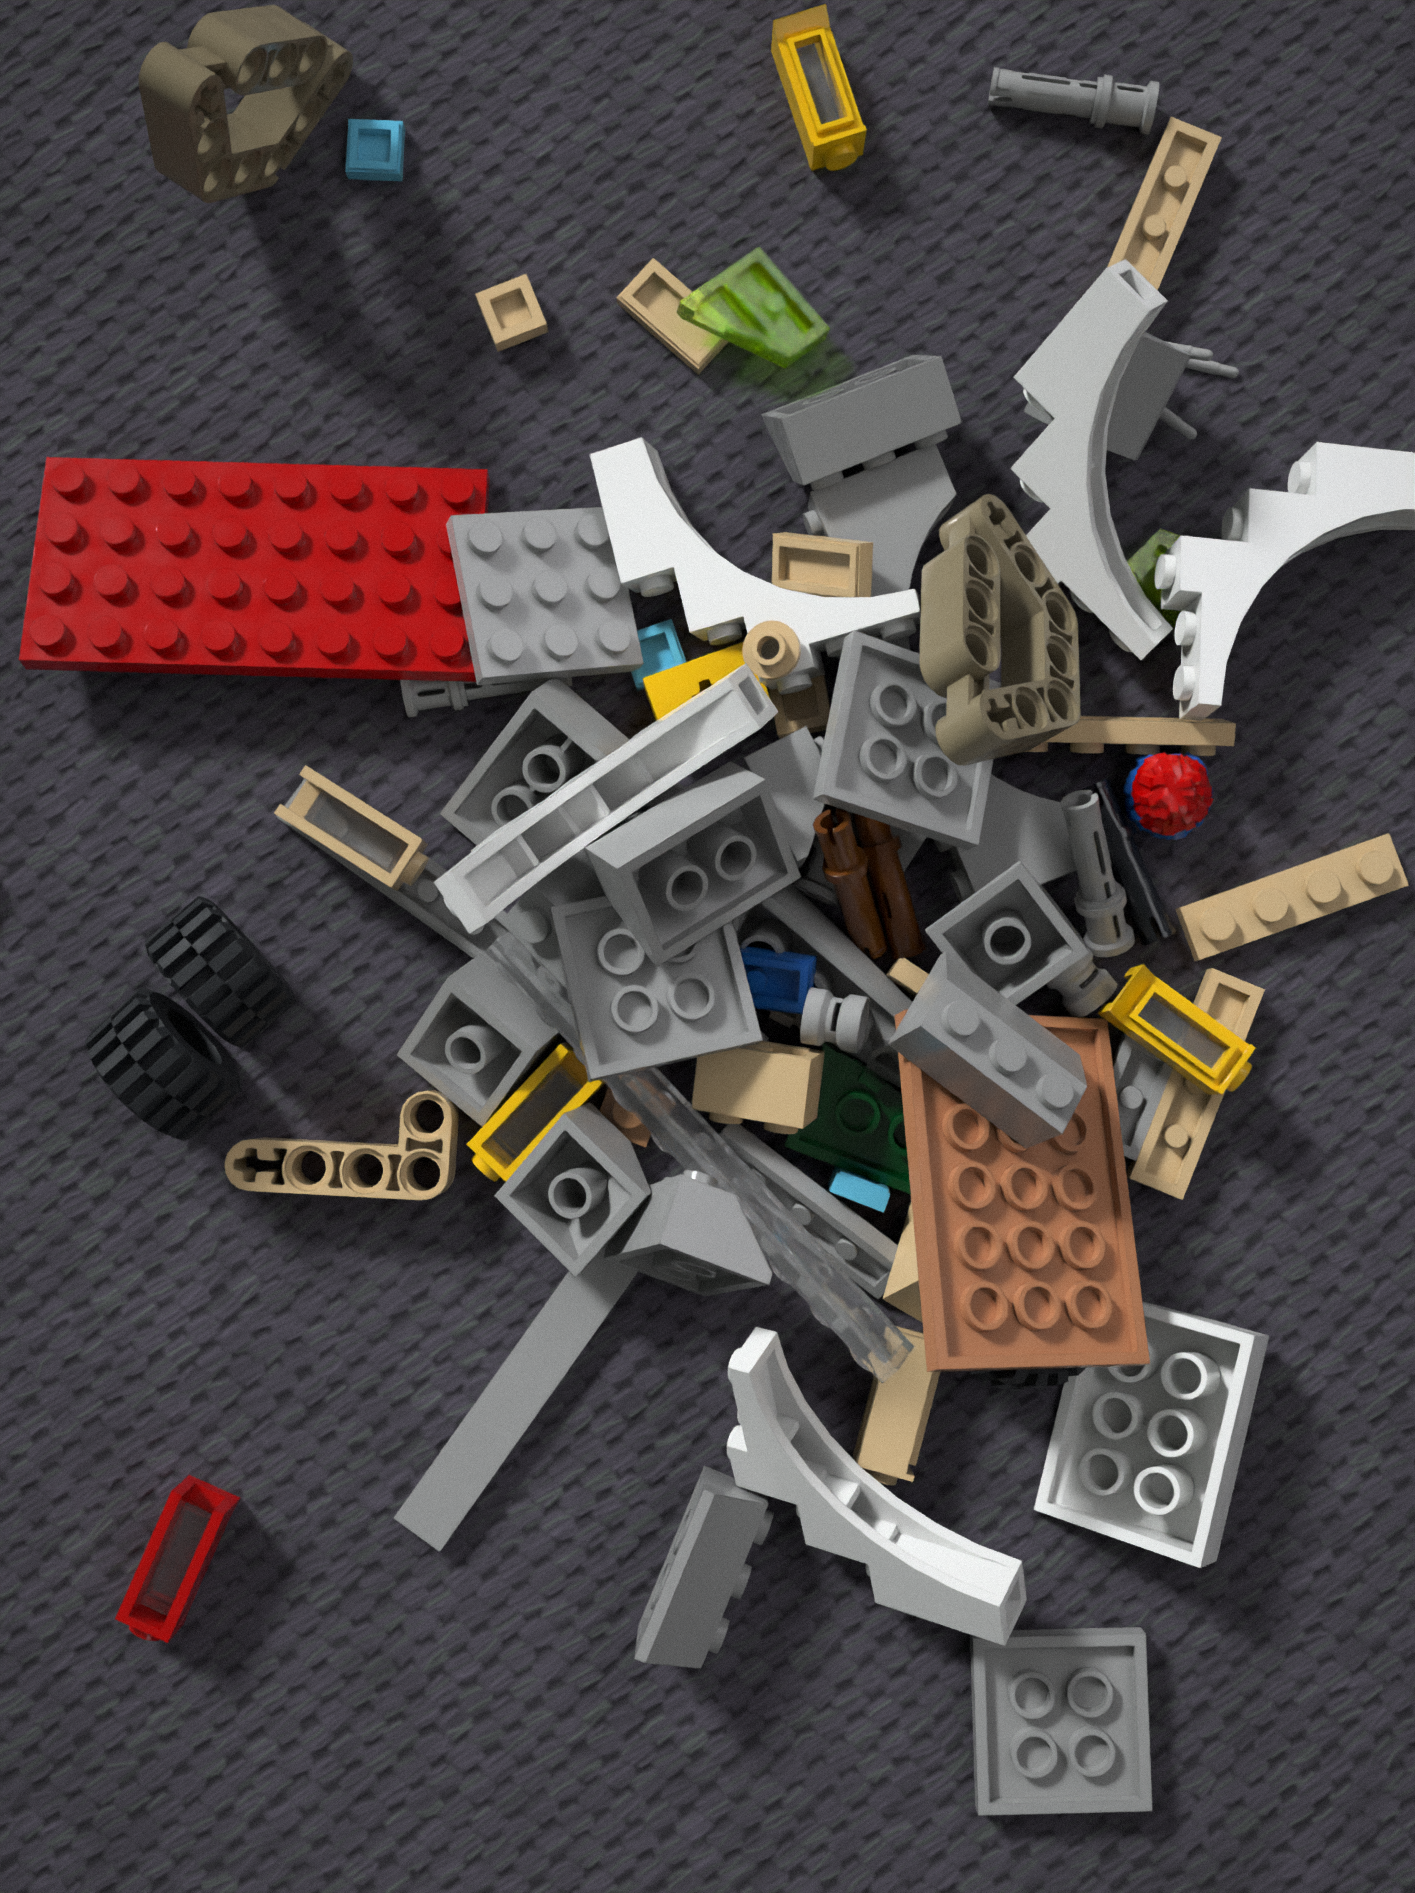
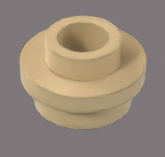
M764 621L754 626L745 637L742 649L743 658L755 675L768 680L780 679L791 673L797 666L801 655L800 640L795 631L788 625L780 621ZM776 639L780 646L778 654L772 659H764L761 653L763 644L768 640Z

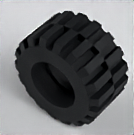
M198 895L144 942L148 957L163 977L185 1002L229 1044L243 1049L296 1003L292 988L232 920L214 902Z
M146 988L137 989L93 1030L85 1040V1046L92 1064L111 1092L138 1118L157 1131L182 1141L190 1140L240 1094L243 1088L232 1059L206 1027L181 1005L153 990Z

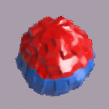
M1188 751L1184 756L1182 754L1168 755L1159 753L1135 758L1136 768L1129 772V776L1126 778V783L1123 786V793L1126 795L1125 809L1130 821L1137 825L1140 831L1143 830L1150 833L1152 837L1158 839L1165 838L1166 840L1184 838L1195 827H1200L1203 819L1208 814V811H1210L1214 800L1212 798L1213 787L1210 786L1208 779V770L1201 759Z

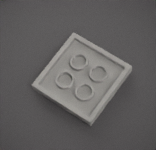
M603 507L450 516L446 528L477 685L632 672L644 664L629 589L621 584Z
M854 630L844 637L812 800L965 850L978 846L993 759L966 766L957 765L952 762L941 750L935 733L937 721L946 716L947 698L937 695L925 682L920 670V654ZM989 679V690L1001 688V683Z
M606 896L550 907L549 916L589 1082L755 1045L763 1040L733 920L657 966L648 957Z
M1141 1627L1012 1630L1005 1646L970 1635L975 1807L978 1815L1152 1811L1146 1633Z

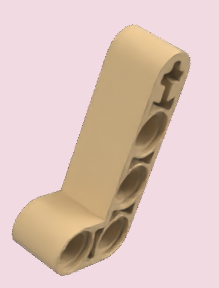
M423 1091L412 1095L402 1107L398 1144L269 1137L243 1140L235 1144L227 1153L225 1172L233 1185L246 1191L405 1200L432 1199L447 1191L454 1180L459 1121L458 1107L440 1091ZM428 1099L438 1103L444 1114L443 1123L435 1132L424 1130L417 1121L418 1108ZM310 1151L317 1152L325 1161L326 1171L319 1182L310 1181L302 1172V1160ZM257 1154L258 1159L276 1161L284 1159L282 1169H270L256 1174L254 1168L246 1166V1159ZM365 1154L374 1155L383 1166L382 1178L376 1185L366 1184L358 1175L357 1166L359 1160ZM421 1157L431 1158L440 1168V1179L434 1188L422 1187L414 1178V1165Z

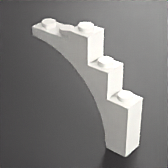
M1125 259L1107 267L1014 376L1024 387L1023 393L1028 402L1037 410L1043 413H1050L1054 420L1010 469L1020 478L1021 487L1032 499L1044 502L1050 508L1026 536L1057 584L1064 583L1070 589L1071 597L1075 603L1083 610L1094 613L1109 628L1112 639L1120 648L1127 652H1133L1142 660L1173 628L1146 597L1123 555L1110 514L1105 474L1107 436L1119 382L1140 338L1168 300Z
M642 437L590 454L621 584L636 593L641 592V595L644 597H651L674 589L673 582L677 581L689 632L703 641L709 640L710 645H721L738 640L742 637L741 630L747 629L748 633L757 624L770 620L780 621L795 631L801 644L799 662L794 670L783 678L768 680L758 676L759 682L768 688H778L779 694H790L811 687V678L825 675L820 653L827 651L829 657L841 656L844 637L854 630L871 637L882 635L884 641L904 638L916 632L915 625L920 623L921 596L915 589L874 597H821L780 588L741 571L724 559L692 526L671 491L658 451ZM771 639L763 644L761 653L764 659H772L778 654L780 649L779 642L776 639Z
M1316 442L1299 461L1292 465L1288 477V492L1249 488L1232 507L1227 509L1222 522L1223 540L1181 535L1165 554L1160 555L1156 564L1154 580L1155 587L1162 589L1161 609L1181 611L1175 625V642L1177 645H1181V665L1177 668L1173 681L1174 699L1180 700L1179 719L1202 721L1221 706L1226 664L1240 623L1262 586L1278 569L1301 553L1339 537L1376 530H1415V453Z
M747 663L641 730L619 749L570 779L542 802L496 830L473 848L469 855L434 881V884L443 895L447 908L453 915L459 918L469 934L488 923L538 881L606 831L683 778L761 729L778 713V710Z
M755 1327L742 1348L734 1351L728 1365V1379L732 1383L738 1409L737 1418L740 1424L734 1427L727 1442V1456L731 1461L736 1486L796 1504V1513L801 1520L805 1544L865 1563L866 1573L871 1578L875 1603L1005 1646L1027 1601L1022 1561L978 1545L935 1523L897 1498L862 1469L829 1434L804 1399L787 1366L777 1332Z

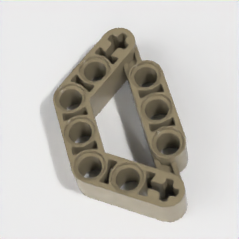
M277 5L212 12L203 16L192 30L186 49H177L166 41L158 43L148 53L140 69L139 89L156 171L205 203H213L273 186L279 179L275 175L279 168L283 170L287 168L347 82L353 66V55L341 45ZM228 88L244 96L231 114H227L224 89Z
M983 495L942 524L939 529V537L945 551L923 566L921 578L920 670L930 689L937 695L947 698L946 716L939 719L935 726L938 744L943 753L952 762L963 766L1031 750L1078 723L1081 716L1078 621L1076 613L1007 506L994 495ZM1001 660V688L989 690V674L999 667Z

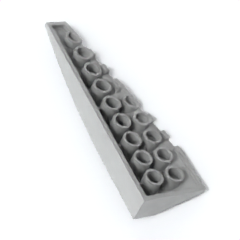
M552 678L530 693L440 814L474 844L478 845L496 830L545 800L570 779L619 749L630 739L559 678ZM679 782L601 836L609 834L685 787ZM789 884L733 919L740 948L754 947L775 950L776 953H783L785 951L816 955L815 988L830 990L833 996L845 999L850 994L869 997V1020L860 1053L844 1052L866 1063L869 1069L901 1088L898 1052L889 1046L888 1043L896 1031L895 1015L905 1009H909L912 1001L792 884ZM767 1010L771 1012L769 1018L790 1028L793 1024L801 1028L802 1015Z

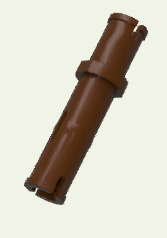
M836 809L838 823H835L831 810H827L819 814L813 822L814 831L818 836L824 855L822 871L826 880L833 883L850 940L866 956L865 947L869 948L871 959L873 960L886 952L888 941L883 933L866 876L868 859L865 851L857 846L851 826L850 814L845 810Z
M852 813L861 843L858 847L865 851L868 859L867 868L891 949V958L902 959L918 955L923 950H926V945L922 940L911 894L908 890L898 854V849L902 847L900 836L893 835L891 825Z

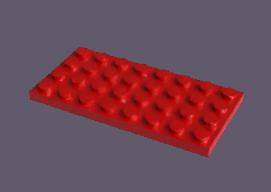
M46 457L19 661L26 670L476 682L446 524L451 515L488 513L490 483L488 469Z

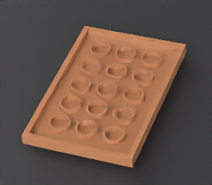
M905 1009L895 1015L896 1029L898 1028L908 1009ZM1029 1015L1080 1054L1087 1088L1063 1134L1029 1148H1024L898 1052L927 1372L1121 1367L1150 1364L1108 1022L1106 1019Z

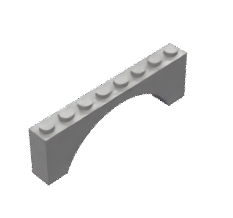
M936 444L900 456L884 465L844 478L840 482L828 487L811 491L808 502L809 512L803 513V520L808 535L873 542L871 597L909 590L912 572L919 552L934 527L950 510L956 496V491ZM878 635V636H875V637H874V638L883 640V639H882V635ZM908 636L885 641L910 650ZM992 774L990 776L979 845L965 850L933 839L940 852L949 850L956 867V871L950 873V879L961 903L1019 860L1041 885L1077 871L1061 802L1040 798L1019 790Z

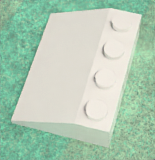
M1143 1302L1150 1364L1121 1367H1087L1079 1376L1068 1377L1069 1382L1064 1383L1034 1510L1202 1568L1217 1561L1269 1336L1216 1320Z

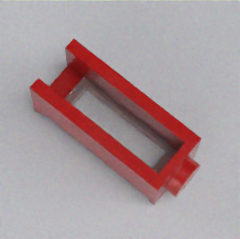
M188 1475L171 1491L115 1620L129 1625L130 1631L139 1638L148 1641L162 1640L168 1643L186 1621L188 1612L240 1497L191 1475Z

